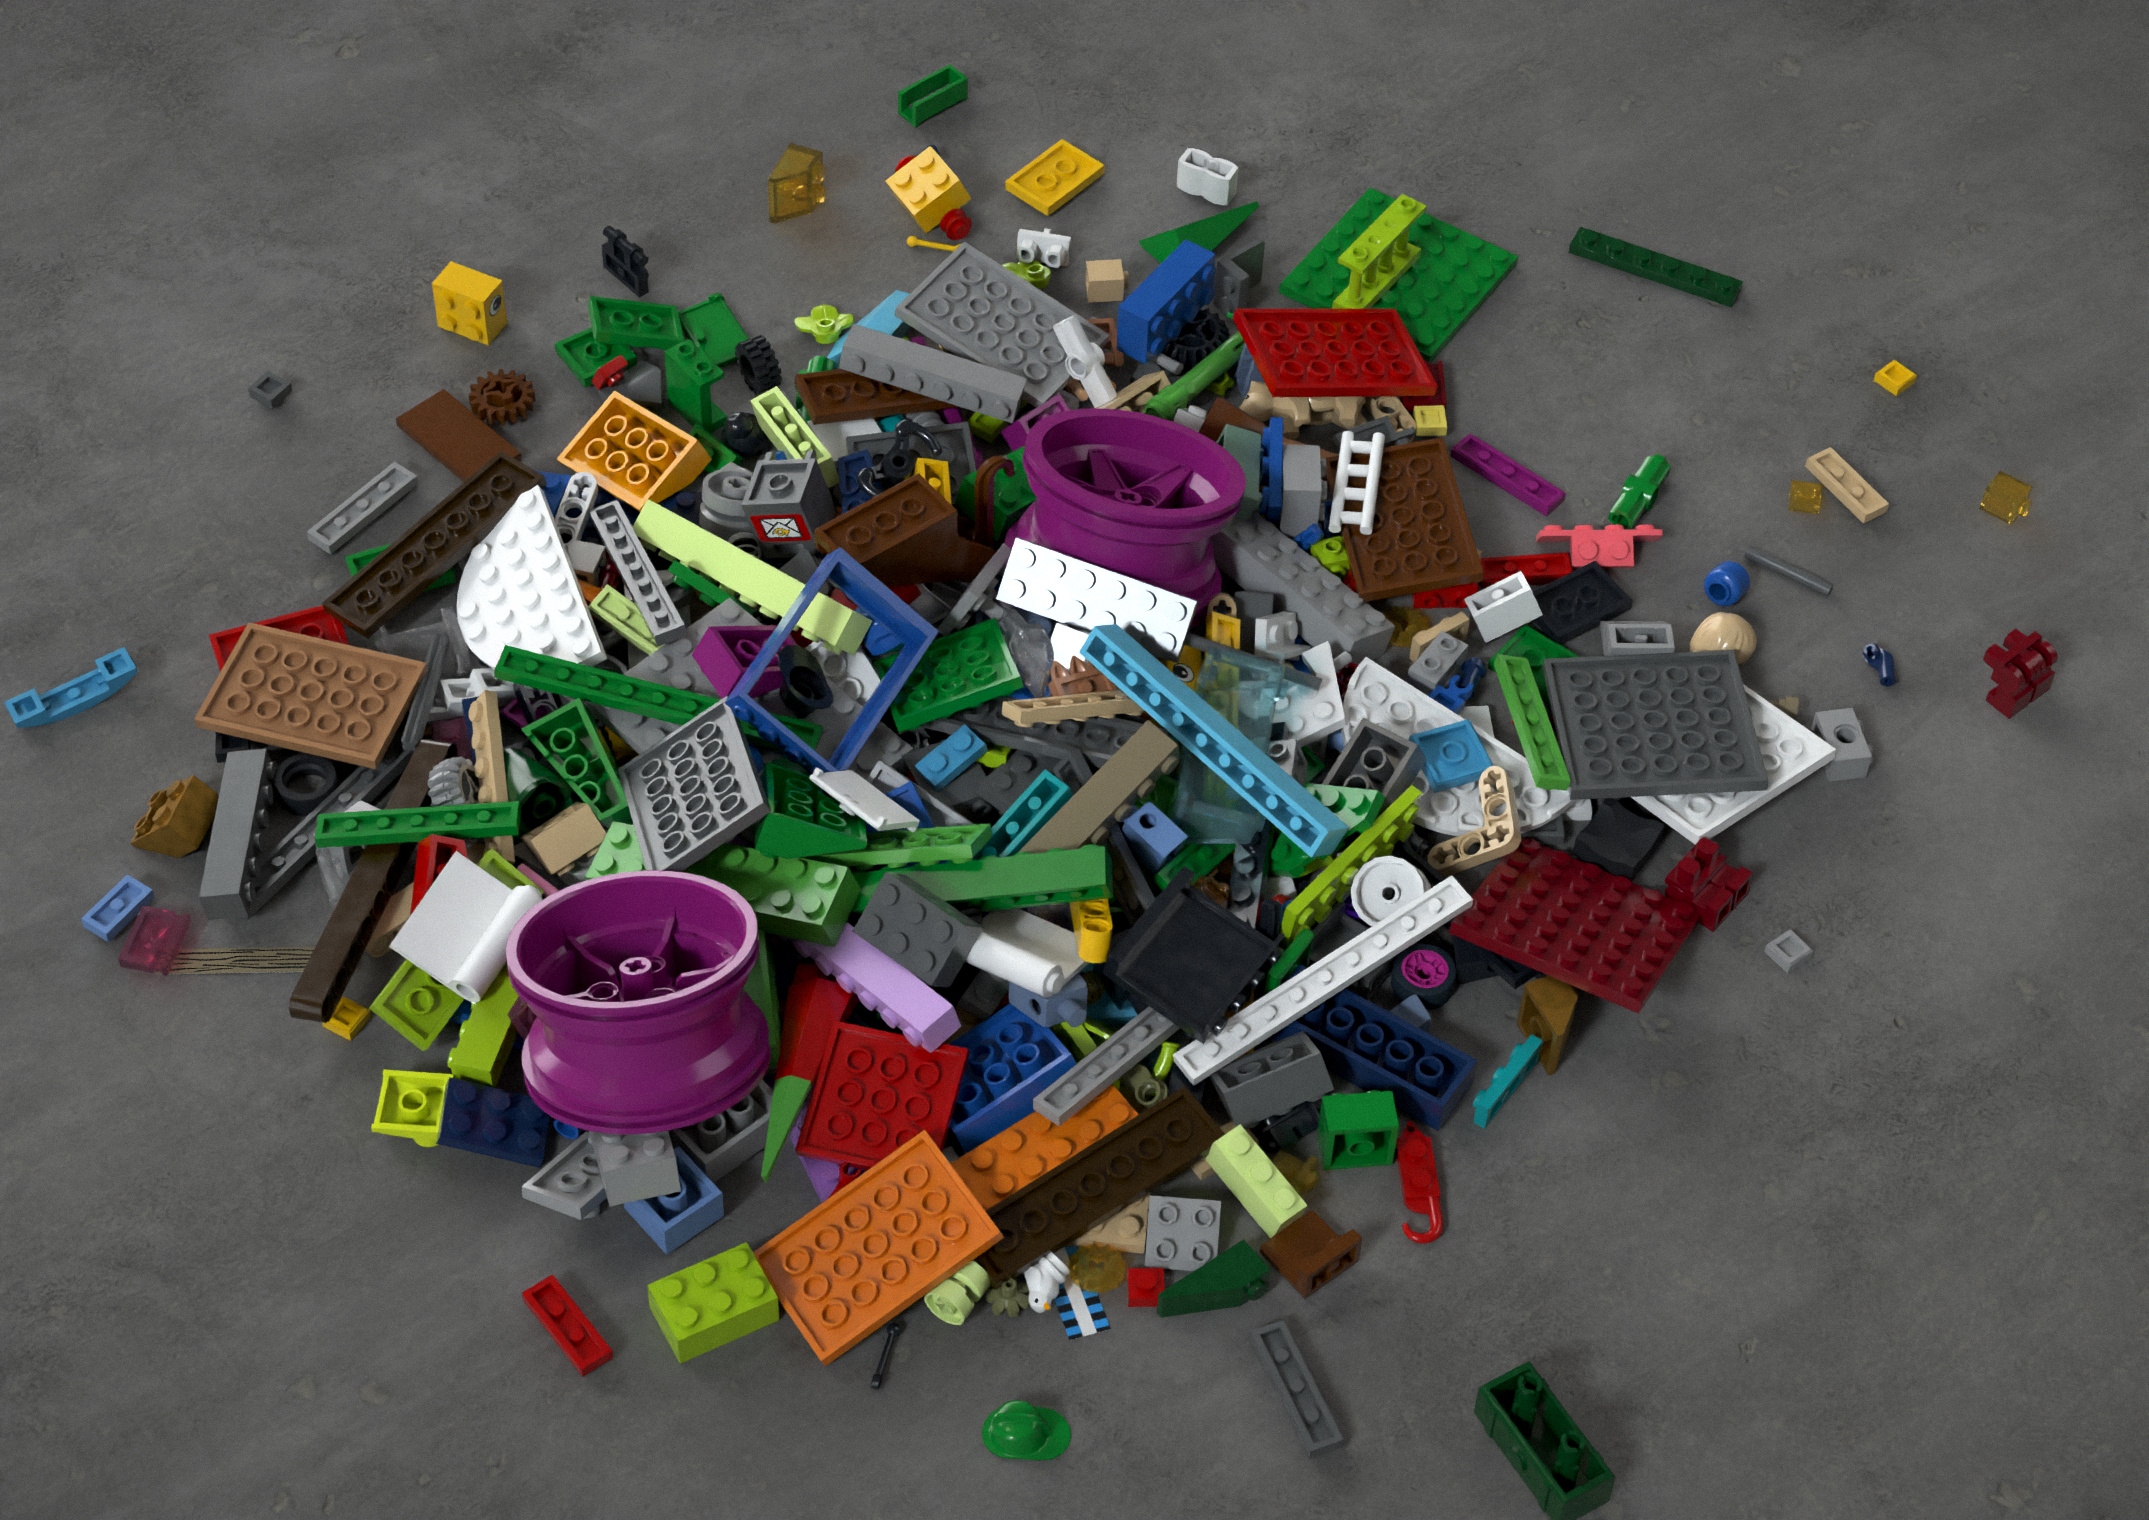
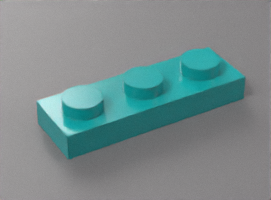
M1531 1034L1523 1045L1518 1043L1515 1046L1507 1066H1500L1494 1073L1488 1090L1481 1089L1473 1102V1107L1476 1108L1473 1123L1486 1129L1539 1061L1543 1040Z

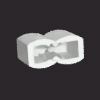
M1187 148L1179 158L1177 187L1182 191L1192 195H1202L1206 200L1219 205H1228L1236 195L1238 167L1234 163L1221 158H1213L1208 153L1194 148Z

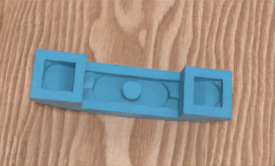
M125 647L94 660L97 669L41 695H38L33 688L5 701L4 704L16 727H34L60 721L81 713L113 695L138 673Z

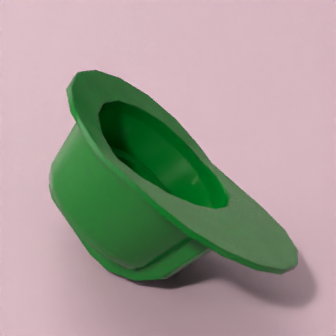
M1021 1400L1008 1401L993 1411L984 1421L981 1431L983 1443L987 1449L998 1457L1008 1459L1052 1460L1062 1455L1068 1448L1071 1438L1070 1427L1062 1415L1052 1409L1033 1406Z

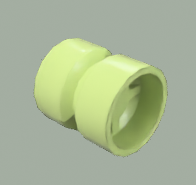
M972 1260L925 1294L924 1301L931 1312L941 1320L953 1325H961L973 1310L974 1302L979 1301L990 1286L988 1274L978 1263Z

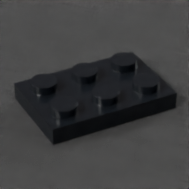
M1593 561L1533 591V595L1543 614L1533 621L1552 641L1560 645L1600 625V621H1608L1630 610L1633 600Z

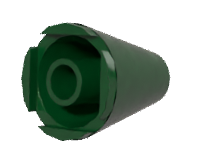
M517 748L503 750L508 801H519L521 818L519 829L523 833L530 832L573 804L571 799L572 788L564 779Z

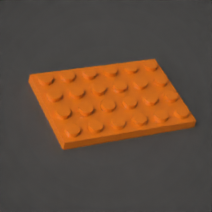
M923 1130L755 1250L753 1254L775 1291L778 1300L826 1367L1004 1237L926 1130Z

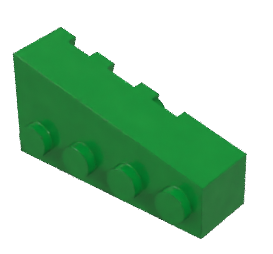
M580 698L521 729L584 803L589 805L593 813L608 830L613 821L633 825L618 772L619 768L593 713Z

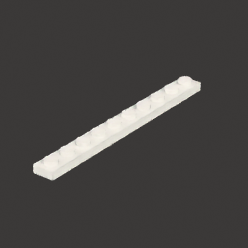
M1451 875L1230 1017L1225 1028L1217 1037L1212 1034L1204 1044L1196 1039L1174 1053L1173 1061L1193 1086L1470 908L1473 899Z

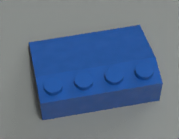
M1011 1003L948 1044L967 1048L970 1052L950 1122L949 1135L962 1152L966 1154L1035 1112L1036 1110L1033 1109V1099L1076 1065L1072 1054L1049 1027L1041 1026Z

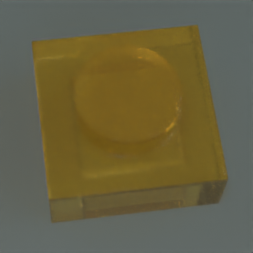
M1791 480L1788 510L1819 514L1822 484Z

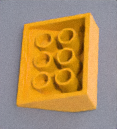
M613 391L556 460L575 473L588 472L596 478L598 487L641 512L647 499L659 503L691 484L712 459L696 438L618 392Z

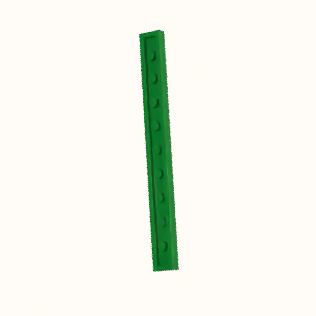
M508 645L504 646L494 669V677L497 679L576 699L580 698L583 701L681 726L720 700ZM769 712L814 751L817 750L823 734L822 725ZM740 720L748 743L782 751L773 743L762 739L757 732L758 730L748 722Z

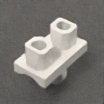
M1047 228L1044 229V232L1019 229L1016 258H1018L1019 262L1024 263L1037 260L1046 263L1048 267L1059 268L1060 265L1068 266L1071 237L1052 234V230Z

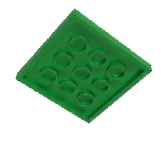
M996 618L940 637L931 642L889 706L898 732L917 729L926 722L947 718L954 712L968 707H978L987 700L998 696L1011 695L1017 689L1024 687ZM899 653L874 661L880 681Z

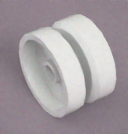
M1394 856L1377 857L1364 864L1355 875L1351 887L1352 905L1358 916L1372 927L1430 890L1431 885L1424 873L1406 860ZM1394 889L1395 897L1387 900V897L1391 896L1390 891Z

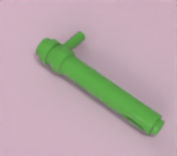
M1237 331L1174 384L1165 386L1157 395L1149 399L1144 408V414L1169 421L1174 419L1178 409L1186 408L1189 401L1239 361L1245 343L1240 332Z

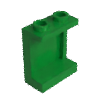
M690 339L664 351L668 403L692 427L695 424L702 426L709 433L724 427L727 415L711 400L710 386L723 379L724 372Z

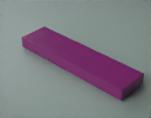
M1471 433L1451 449L1450 456L1546 517L1565 501L1566 493Z

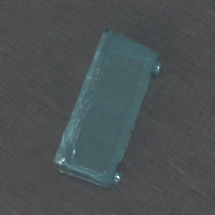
M1209 646L1195 680L1193 691L1267 755L1275 706L1278 699L1284 700L1288 687V681L1283 680L1286 666ZM1182 745L1169 819L1188 836L1185 844L1251 843L1255 832L1262 831L1266 817L1187 747Z

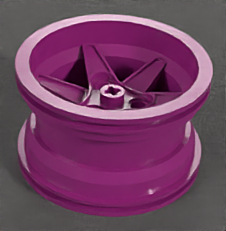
M1100 408L1076 409L1059 412L1037 422L1027 434L1022 456V463L1027 474L1029 486L1037 498L1022 514L1019 521L1009 529L1004 544L1012 549L1015 539L1019 537L1198 600L1199 603L1190 628L1204 622L1207 616L1208 602L1212 596L1220 593L1222 583L1210 537L1222 530L1228 521L1238 513L1246 486L1245 474L1236 459L1219 444L1190 428L1166 419L1138 412Z
M650 870L610 874L579 882L548 896L530 908L518 920L510 932L505 952L509 979L518 996L526 1002L531 1011L537 1016L522 1049L525 1086L534 1103L551 1117L576 1128L607 1134H647L669 1131L704 1121L729 1109L746 1097L765 1075L771 1058L768 1023L761 1009L754 1003L748 993L743 990L759 953L758 925L751 905L744 897L730 887L703 876L675 871Z

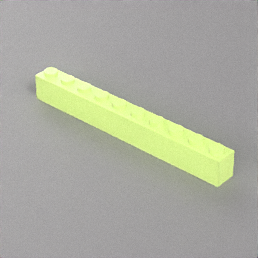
M649 499L646 500L632 527L636 535L641 538L640 542L643 547L653 552H656L657 548L661 549L658 553L659 556L671 562L679 559V563L695 573L699 570V576L714 585L719 581L720 585L718 588L734 597L737 592L741 595L738 600L753 608H756L757 604L762 605L759 611L775 620L778 615L782 616L783 619L806 585ZM818 592L793 630L798 631L799 627L803 628L801 635L816 643H819L820 639L825 640L822 647L840 655L842 650L855 655L872 620Z

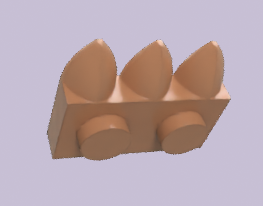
M1075 655L1070 660V674L1058 661L1055 660L1052 663L1051 681L1048 683L1052 696L1118 690L1117 686L1088 661L1087 667Z

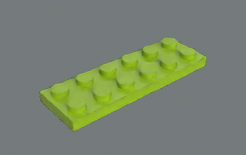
M1411 785L1374 821L1372 827L1363 832L1285 908L1279 934L1283 933L1285 935L1280 946L1286 951L1303 928L1311 931L1310 927L1316 921L1322 923L1328 917L1332 906L1337 901L1342 903L1350 895L1354 877L1364 864L1377 857L1390 856L1394 845L1399 840L1404 842L1411 835L1415 828L1412 824L1413 820L1420 812L1418 804L1422 792Z
M493 849L488 850L477 864V866L511 890L517 886L530 885L538 889L541 894L544 892ZM406 959L369 1009L421 1051H425L458 1009L464 998Z

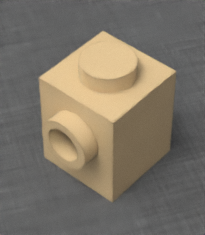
M1121 259L1086 261L1085 285L1088 303L1123 301L1124 289L1129 288L1128 271H1123Z

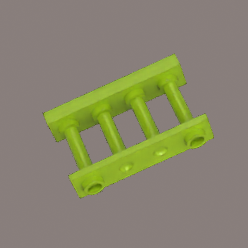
M1401 194L1338 258L1337 263L1351 269L1349 286L1333 301L1332 309H1370L1420 258L1421 249L1408 243L1410 226L1426 211V205Z

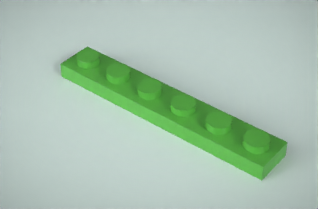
M1497 654L1494 667L1536 787L1546 790L1567 791L1571 779L1528 659Z

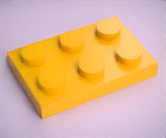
M1061 139L1005 181V190L1049 216L1102 176L1105 171V165Z

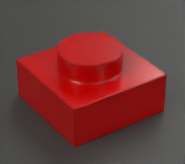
M619 355L597 369L591 382L598 391L607 385L610 388L614 387L624 378L623 372L628 365L627 361L622 355Z
M1164 1268L1127 1269L1128 1307H1157L1158 1294L1164 1291Z

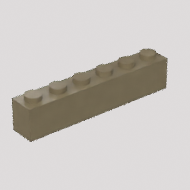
M1147 720L1019 852L1037 854L1046 853L1053 848L1074 850L1081 849L1085 845L1102 844L1109 835V829L1117 821L1122 822L1130 815L1133 809L1132 805L1140 797L1142 799L1146 798L1154 790L1155 782L1163 774L1168 775L1176 768L1179 763L1178 758L1180 757L1178 745L1152 722Z

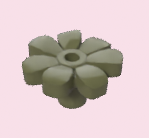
M1018 1277L1006 1281L997 1290L992 1285L991 1289L986 1290V1302L993 1303L992 1313L997 1316H1001L1006 1309L1009 1317H1018L1019 1307L1027 1309L1030 1306L1027 1282L1018 1284Z

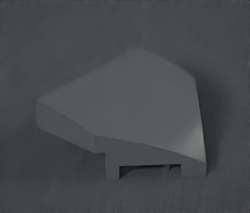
M640 361L623 373L624 378L617 385L611 388L607 385L599 391L597 390L600 400L603 402L607 400L613 391H616L641 407L648 406L650 409L653 407L654 410H658L664 407L662 398L667 388L663 380L662 371L645 361Z

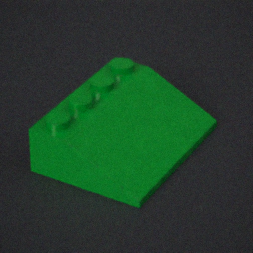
M766 762L760 780L771 812L766 814L760 822L754 824L756 850H759L762 855L773 859L779 857L793 859L865 849L867 845L865 820L856 814L852 816L840 808V802L809 779L810 775Z

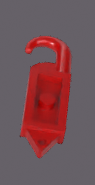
M1409 1121L1400 1139H1397L1395 1147L1404 1206L1410 1211L1418 1214H1428L1430 1229L1426 1233H1416L1410 1229L1408 1223H1403L1402 1229L1408 1239L1415 1243L1427 1244L1437 1240L1443 1232L1444 1221L1440 1204V1190L1431 1137H1425L1413 1122Z

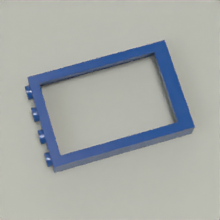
M840 547L826 555L729 695L725 704L732 709L733 714L738 719L752 725L758 730L757 732L762 739L776 745L783 751V755L789 761L799 764L808 772V775L813 774L816 768L822 770L823 773L846 771L939 631ZM826 580L904 644V647L828 761L748 696Z

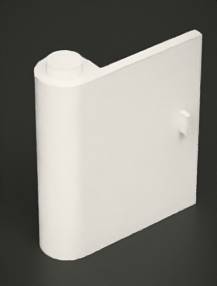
M456 851L389 947L460 997L471 1002H479L507 962L505 953L506 943L514 925L530 908L543 900L542 894L538 889L530 885L517 886L511 890Z
M1018 908L994 910L987 914L982 920V925H980L983 927V930L965 960L968 964L1045 998L1057 994L1068 981L1089 964V962L1082 960L1078 956L1074 932Z

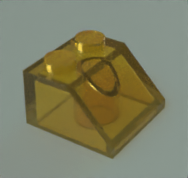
M793 143L789 144L768 178L770 223L776 224L813 213L818 203L824 201L826 186H823V178L826 172V165L823 164L822 151Z

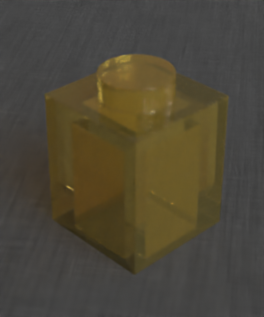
M1999 471L1986 487L1979 509L2013 525L2019 516L2025 517L2032 505L2029 497L2033 487Z

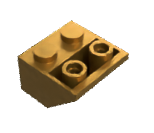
M195 775L183 781L177 780L163 791L161 789L156 791L148 801L150 808L146 815L142 816L134 827L136 833L130 844L135 848L177 858L198 849L215 817L219 794Z

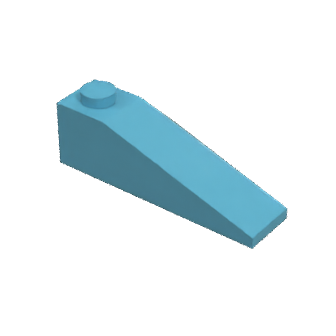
M899 290L894 291L861 319L857 325L898 338L905 337L910 325L894 315L896 307L910 293ZM850 330L836 341L827 357L830 360H834L838 368L843 344Z

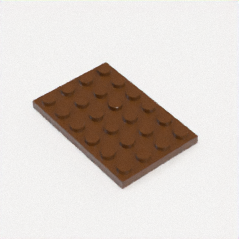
M1443 437L1384 447L1372 533L1369 535L1362 534L1359 524H1342L1340 531L1359 598H1363V602L1483 581L1482 566ZM1352 453L1350 464L1369 465L1370 454ZM1339 455L1326 458L1325 477L1332 500ZM1348 476L1347 487L1366 488L1367 477ZM1345 500L1344 511L1362 512L1364 501Z

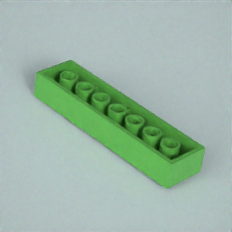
M612 822L585 876L586 880L616 873L647 871L634 825ZM723 843L708 853L702 861L695 862L682 871L683 873L715 880L738 892L751 905L756 916L758 930L765 929V932L769 934L835 947L861 891L849 867L804 858L785 859L779 857L773 859L762 855L759 850Z

